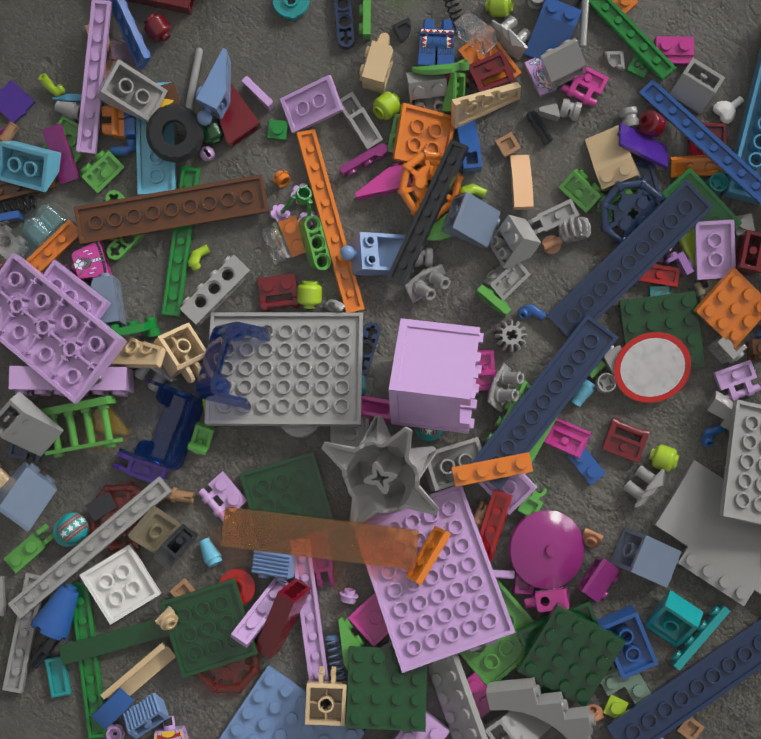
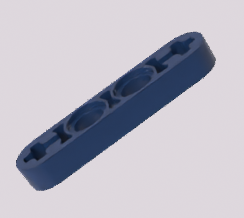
M334 0L338 44L341 49L349 50L355 43L351 0H345L348 2V6L344 9L339 8L337 5L340 0ZM342 18H347L350 23L348 26L343 27L339 24V21ZM344 32H347L348 44H345L343 41Z

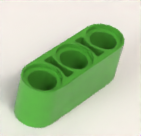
M304 216L299 221V229L308 263L314 270H326L331 264V259L321 222L316 216ZM308 220H311L313 223L311 229L307 227ZM314 238L317 240L318 243L316 248L312 246V240ZM318 257L322 258L321 266L317 264Z

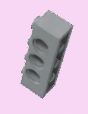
M235 255L225 258L222 262L223 266L218 271L216 269L212 271L208 276L209 280L205 284L201 283L195 289L196 293L191 298L188 296L181 303L182 307L180 310L198 327L210 316L211 312H214L252 274ZM232 272L233 277L230 280H224V274ZM213 285H218L220 288L216 294L210 293ZM202 298L205 299V306L197 307V301Z

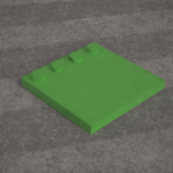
M496 578L515 632L516 629L535 622L499 579ZM517 632L496 640V644L490 646L482 645V648L473 652L467 650L459 654L486 685L488 682L500 681L519 665L525 655Z

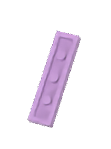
M275 577L231 633V638L247 648L265 625L278 591L289 583L287 581H277Z

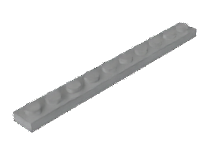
M159 476L8 603L10 608L19 619H22L140 520L153 505L159 504L173 491Z

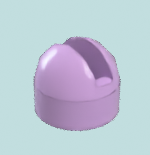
M204 146L200 150V157L205 162H211L215 158V151L210 146ZM207 149L211 156L207 157L204 150Z

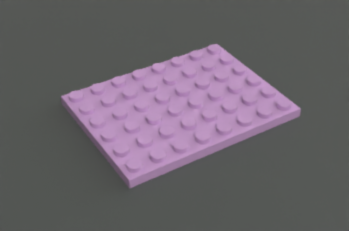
M453 486L429 495L439 507L436 515L405 508L401 511L377 513L358 527L353 526L402 673L516 633L462 486ZM434 526L446 530L451 535L422 585H419L406 578L405 575Z

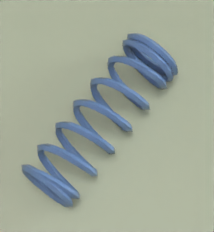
M340 635L326 636V641H331L326 643L327 645H340L327 651L340 652L328 657L329 659H341L329 663V665L342 666L336 669V672L343 673L336 676V680L344 679L346 677L343 676L345 672L340 670L344 665L339 664V662L343 661V658L336 657L341 655L342 651L335 650L341 647L340 643H335L341 639Z

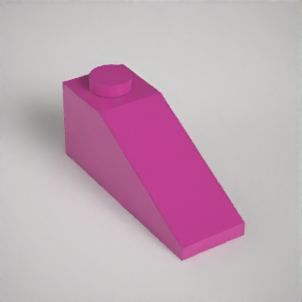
M403 163L392 164V167H388L356 192V201L398 193ZM409 174V179H408L407 187H410V185H411L410 174Z

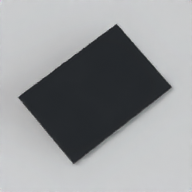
M106 492L85 505L92 519L96 521L117 508V505L110 493Z

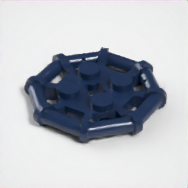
M644 178L615 182L614 187L598 204L601 215V232H604L619 245L628 236V233H631L652 213L651 205L656 204L657 208L664 201V194H660ZM636 188V192L626 194L624 189ZM643 190H645L653 198L647 200L645 197H643L641 195ZM619 193L620 198L618 202L614 205L610 204V202ZM631 208H633L634 211H636V215H634V218H631V216L628 215V212L631 211ZM608 209L612 210L613 221L609 222ZM614 226H618L623 231L621 236L612 230Z

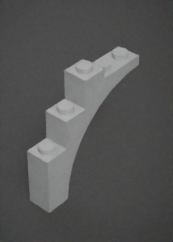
M534 677L488 682L486 696L490 710L522 712L552 725L567 739H591L593 726H596L595 715L591 714L589 706L568 708L567 699H563L562 692L541 694L540 686L536 685Z

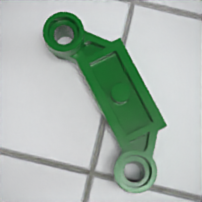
M155 316L144 318L142 323H138V320L126 322V326L119 327V324L108 325L120 336L143 331L145 332V337L161 335Z

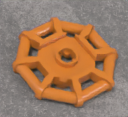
M425 148L401 166L403 169L397 192L401 195L410 210V214L413 216L416 215L428 189L426 187L428 185L427 181H432L438 168L437 165H430L429 159L441 161L443 153L429 151ZM422 161L423 166L415 170L413 167ZM458 172L454 180L452 195H447L446 200L448 202L442 206L436 220L440 219V216L450 209L454 196L459 195L461 183L464 179L460 172ZM409 174H411L413 182L410 187H407ZM409 192H412L413 195L415 196V198H416V202H415V203L413 202L412 198L410 197Z

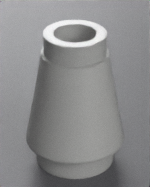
M57 101L55 111L76 121L80 117L81 104L79 102Z

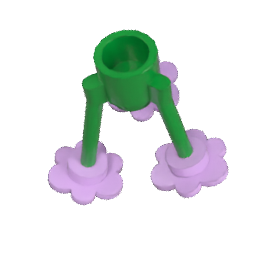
M302 183L300 186H294L291 199L285 206L280 204L272 207L270 216L276 219L277 223L290 216V212L287 209L294 201L299 205H307V212L301 213V218L304 216L318 217L311 210L312 192L307 184ZM308 220L307 227L310 229L313 223L311 220Z

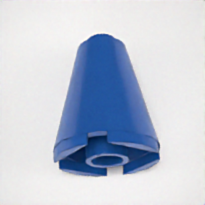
M68 583L65 586L61 585L32 620L31 627L35 629L38 626L41 628L40 633L59 641L63 637V640L66 641L69 636L79 595L76 591L77 587Z

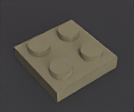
M153 505L128 536L131 540L156 554L161 545L181 524Z

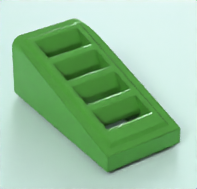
M454 72L450 74L442 111L451 112L452 99L465 96L466 73Z

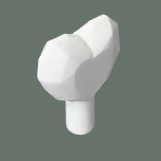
M739 96L732 102H717L713 106V111L720 116L722 123L729 124L735 118L736 108L744 103V99Z

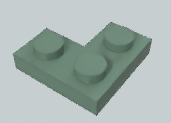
M617 667L616 672L604 676L600 683L607 696L625 687L634 704L651 694L640 673L622 680Z

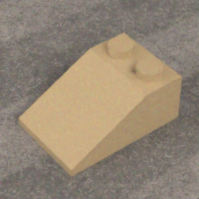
M619 125L585 139L595 173L604 192L611 190L617 181L624 182L641 178L632 153L618 146L619 136L617 134L619 132Z

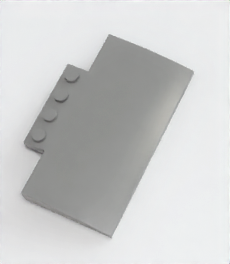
M693 460L652 525L686 546L677 562L679 565L740 605L745 606L753 592L761 595V525L720 517L724 479Z

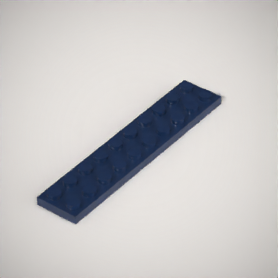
M686 179L546 316L568 338L587 314L597 320L691 230L713 206Z
M587 314L471 463L530 452L619 337ZM510 477L488 482L500 490Z
M761 617L606 724L605 727L613 739H661L761 669Z

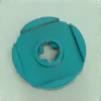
M273 0L276 13L282 18L290 19L291 21L302 17L308 11L310 0H295L294 4H288V0Z

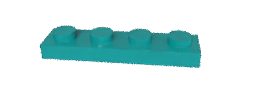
M720 604L719 606H714L710 610V616L707 620L701 621L693 636L690 635L684 641L683 648L680 651L674 652L671 656L670 664L680 671L731 611Z

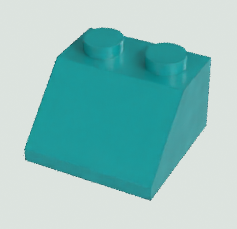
M670 590L659 601L644 626L677 648L698 629L703 611Z

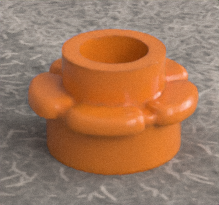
M278 171L274 175L273 183L279 188L287 186L291 181L288 175L289 172Z

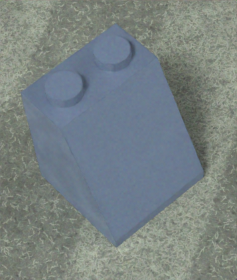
M464 192L454 196L441 231L480 249L487 248L493 241L492 234L500 223L499 216L501 212L474 195Z
M101 273L98 275L99 277L93 278L91 288L111 304L100 320L106 325L119 324V326H126L120 280L110 275V273Z
M24 461L0 488V512L28 532L57 491L52 477L47 474L46 476L40 473L41 470L33 463L29 465Z
M624 527L610 563L667 588L682 551Z

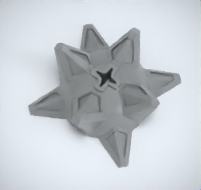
M379 415L374 417L363 440L357 447L324 442L321 449L342 470V477L346 483L348 493L352 497L350 524L358 527L376 513L401 511L405 508L432 515L437 514L439 507L419 485L421 476L437 453L436 448L433 446L411 448L412 430L408 427H404L391 437L383 417Z

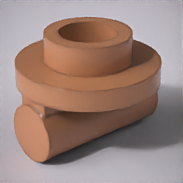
M554 235L545 237L542 242L543 250L547 254H556L563 243L561 237Z
M584 528L582 533L586 546L598 547L601 544L603 535L588 528Z
M595 704L588 705L591 714L595 715L596 722L604 719L603 710L600 706Z

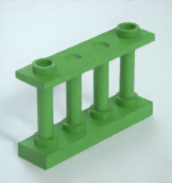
M115 395L79 401L77 404L69 403L40 409L57 425L58 414H63L66 417L71 447L62 448L59 436L53 442L54 450L46 451L45 456L53 454V458L65 456V452L101 445H104V448L116 447L117 442H122L123 438L113 439L108 413L109 404L116 403ZM97 407L101 413L105 436L104 441L96 442L91 417L92 408ZM79 410L83 413L88 444L83 445L78 443L74 420L75 411Z

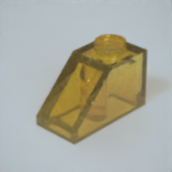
M109 404L108 413L112 434L126 436L133 434L111 404ZM96 409L91 413L93 428L95 432L98 430V432L104 433L100 410Z

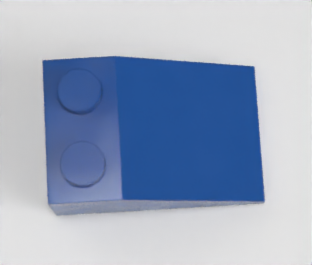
M545 0L524 55L532 59L535 57L541 59V55L546 50L555 49L565 40H570L582 10L557 0Z
M632 605L597 619L599 626L624 638L626 641L614 660L622 680L658 665L638 612Z

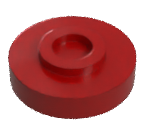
M232 569L226 572L221 577L219 583L236 578L243 604L248 603L256 591V583L253 576L244 569Z

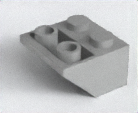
M576 38L565 40L559 47L548 49L541 55L542 72L552 89L586 72V63Z
M692 58L669 94L682 105L701 115L725 77Z
M406 73L409 103L446 113L442 111L447 90L446 75Z
M508 214L493 236L490 247L502 267L508 268L531 258L541 242L526 219Z

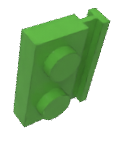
M481 285L477 289L475 294L503 318L511 311L509 305L504 300L495 296V293L489 287Z

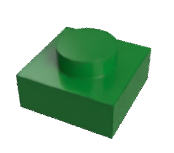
M270 119L267 138L269 140L287 141L288 121Z

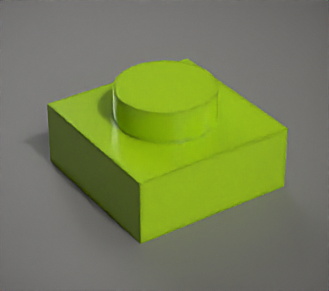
M611 694L604 705L603 713L616 718L626 711L629 702Z

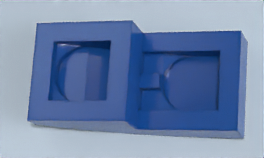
M119 687L107 701L102 703L91 717L106 730L134 700Z

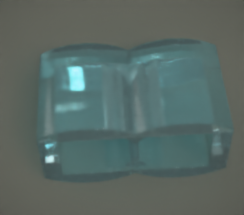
M49 203L39 207L36 211L37 215L33 219L26 220L21 230L38 247L66 222Z

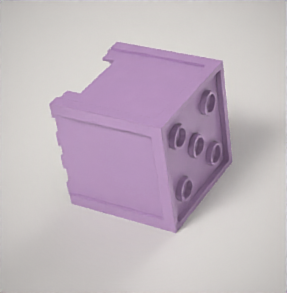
M400 319L389 384L391 424L469 434L470 429H474L475 419H471L472 409L476 410L477 406L475 396L479 392V384H476V379H478V375H481L482 365H478L481 353L477 352L478 343L483 344L484 333H480V327Z

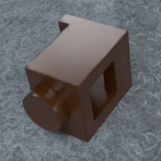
M761 339L746 341L747 360H761Z

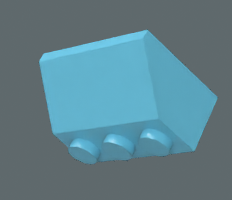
M17 141L0 142V181L46 192L59 173L61 153Z

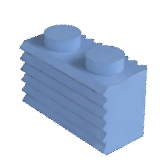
M264 548L254 550L252 573L258 574L259 578L274 576L277 581H287L289 578L294 577L296 553Z
M156 693L146 696L142 702L131 706L122 714L128 734L135 739L169 718L165 701Z

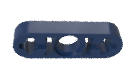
M369 322L363 328V339L364 337L368 339L369 332L366 331L367 328L370 329L371 326H374L375 331H377V334L373 333L371 340H375V343L363 340V345L369 344L372 347L370 354H363V358H370L369 362L367 360L364 362V367H366V370H362V375L364 376L370 370L380 336V327L375 322Z

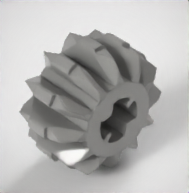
M585 217L570 218L564 220L558 226L559 236L562 241L567 243L585 239L591 234V225L588 218Z
M512 319L509 320L508 325L503 321L501 323L503 328H496L501 333L495 334L496 339L501 338L496 344L499 346L503 343V351L506 350L507 346H509V352H513L514 347L519 351L521 349L519 344H526L525 340L521 338L528 337L526 333L521 334L526 329L525 326L519 329V321L516 322L515 326H513ZM513 332L516 339H507L506 333L510 334Z

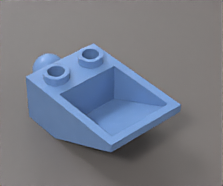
M225 48L219 54L203 86H200L196 92V100L202 110L197 114V121L203 126L211 123L212 115L222 120L230 105L231 60Z
M359 232L350 238L351 246L346 245L341 248L340 256L343 260H352L353 275H388L406 235Z

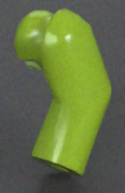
M46 73L38 77L45 89L55 97H59L66 92L63 85L55 86Z
M468 184L460 188L459 194L468 192L484 198L487 189L476 184Z
M207 244L191 252L188 265L192 270L200 269L201 265L199 262L201 257L211 253Z

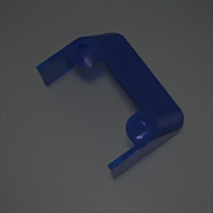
M231 322L218 325L212 330L195 388L196 393L201 399L251 410L252 406L247 398L229 394L230 383L226 378L221 377V373L231 341H240L245 336L270 341L271 336L267 328L242 322Z
M146 378L145 382L159 387L156 399L158 403L165 405L151 441H140L136 446L135 452L119 448V452L175 471L180 469L184 463L188 452L187 447L191 442L195 425L199 422L204 409L203 400L197 396Z

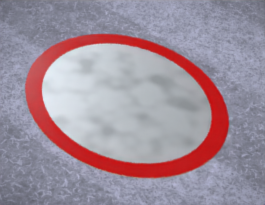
M661 332L642 334L630 340L621 349L614 364V377L620 390L631 399L646 403L663 401L676 394L687 382L691 371V357L687 347L678 338Z

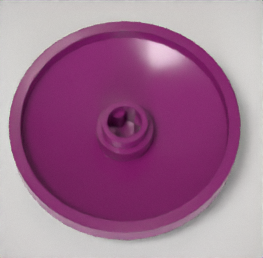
M550 510L536 511L521 519L513 529L508 545L509 560L515 573L527 584L541 589L557 588L568 583L579 571L584 558L583 537L577 525L566 515Z

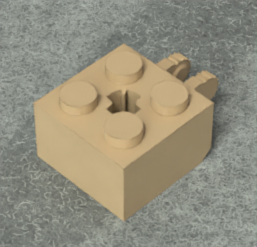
M383 32L380 34L377 42L372 40L371 47L367 46L365 64L361 65L359 72L362 88L378 93L385 92L393 65V49L390 45V37L388 33Z
M189 322L158 336L153 342L154 345L161 346L166 350L162 365L170 378L182 373L186 381L192 383L195 380L194 374L198 379L205 376L200 364L206 359L208 353Z
M319 666V681H307L305 725L345 726L347 682L336 681V667L333 666L330 672L331 681H324L325 669L324 666ZM329 699L331 703H329L328 707H325L321 701Z

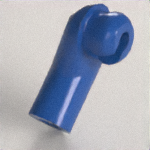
M127 139L126 146L111 147L110 152L114 156H126L136 150V139Z
M533 304L522 306L518 310V317L521 319L534 316L542 321L547 314Z
M720 424L705 428L701 436L702 445L705 447L713 446L715 435L725 432V428L720 426Z

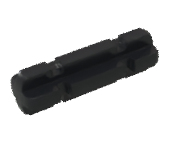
M532 110L527 113L526 118L531 122V126L538 137H541L542 143L544 145L551 143L553 138L550 133H547L548 130L541 119H538L536 111Z

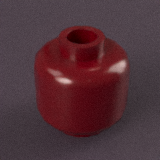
M154 13L144 21V31L153 42L161 41L163 43L170 38L171 35L169 33L172 30V26L163 15H156Z
M652 110L641 114L638 130L642 134L653 138L660 136L664 132L666 120L661 114Z

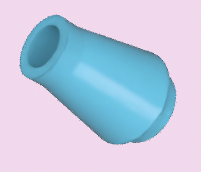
M586 379L572 397L571 402L581 407L584 401L595 391L596 385Z
M209 538L199 542L204 563L208 568H212L223 561L221 553Z

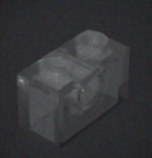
M467 10L454 22L458 37L483 55L497 44L495 29Z
M4 223L3 225L0 224V255L8 260L12 253L24 258L30 251V248L26 246L28 242L20 235L15 237L12 234L14 230ZM7 239H11V244L5 247L4 242Z

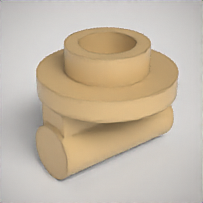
M169 606L155 622L162 630H170L176 626L178 616Z

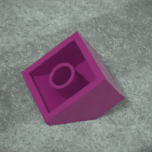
M597 556L576 588L597 603L600 600L603 601L609 592L607 589L610 584L614 585L618 580L620 570L605 558Z

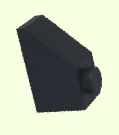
M182 524L161 545L153 558L169 570L198 535Z

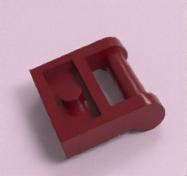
M503 51L469 64L468 71L477 88V92L516 82ZM500 73H505L506 77L483 86L482 81Z
M295 273L257 278L262 312L294 306V308L300 307L297 299ZM292 294L293 298L267 302L266 297Z
M613 417L601 450L639 463L650 431L646 429L641 430L622 423L619 419ZM616 428L640 437L639 442L615 434Z

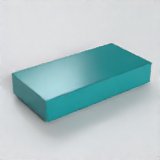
M61 656L45 659L51 698L72 694L67 664L63 665Z

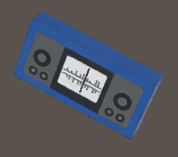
M18 210L0 213V226L24 221V215Z

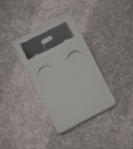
M20 391L0 410V437L38 456H42L64 431Z
M504 710L483 725L490 739H539L552 727V725L537 717Z

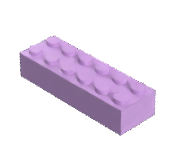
M9 366V390L15 391V394L20 391L24 396H32V393L40 396H51V393L65 396L30 366ZM108 367L101 376L102 382L93 385L84 397H89L90 393L98 397L109 396V393L116 395V397H128V394H134V370L128 367Z

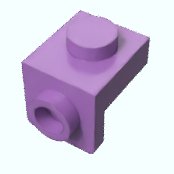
M675 251L667 255V260L663 262L664 266L675 262L677 268H680L683 278L694 272L692 269L694 268L690 258L686 257L684 252L677 254Z

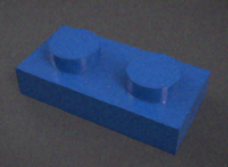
M586 448L580 459L566 454L567 458L589 485H592L606 474Z

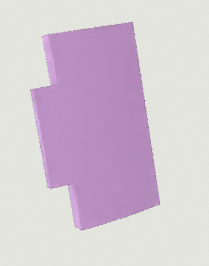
M12 253L1 268L0 342L74 404H77L92 388L127 343L123 337L100 320L111 303L58 261L53 260L45 273L42 274L24 258Z

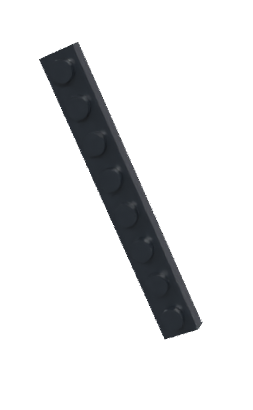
M450 140L386 279L405 288L469 150L467 145Z

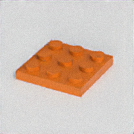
M402 103L392 160L407 163L425 148L429 151L444 154L450 140H453L454 127L451 124V115ZM429 159L430 165L438 166L439 160ZM422 161L418 163L416 166H423Z
M731 267L693 311L720 337L730 340L734 348H736L761 320V293L736 268Z

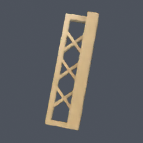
M166 641L162 642L103 692L101 697L103 699L110 698L119 687L131 696L176 657L174 650Z

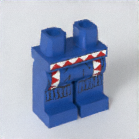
M424 19L423 26L420 29L418 66L435 65V51H437V65L454 63L455 29H452L451 20H442L441 29L434 28V20Z

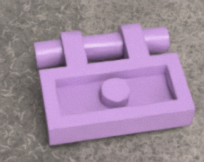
M751 360L713 373L719 391L727 389L728 394L724 396L732 402L744 396H753L755 392L761 391L759 384L752 385L750 381L757 378ZM743 383L744 389L736 391L734 386Z
M224 471L208 483L213 489L210 493L204 488L198 492L203 498L204 504H208L214 511L213 514L216 518L219 517L222 522L228 518V515L224 512L227 508L234 513L247 502V498ZM216 495L224 502L221 506L213 499Z

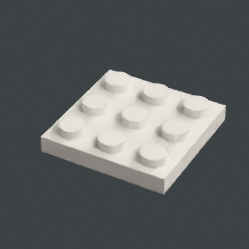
M131 544L79 575L110 625L161 594Z

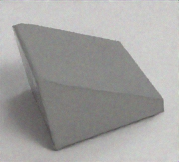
M556 103L538 108L537 114L539 117L555 122L559 121L560 113Z

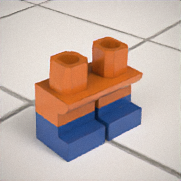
M110 105L101 106L103 118H111V123H102V133L104 135L113 136L115 139H136V117Z

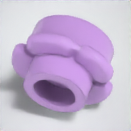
M344 588L340 592V600L348 604L356 603V599L359 596L355 593L356 590L352 588Z
M111 724L107 728V739H124L125 731H123L122 725Z

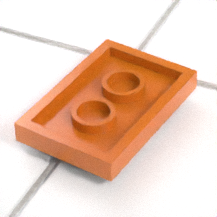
M489 28L458 49V53L463 60L469 59V64L503 51L515 79L522 73ZM504 72L482 81L483 86L506 77Z

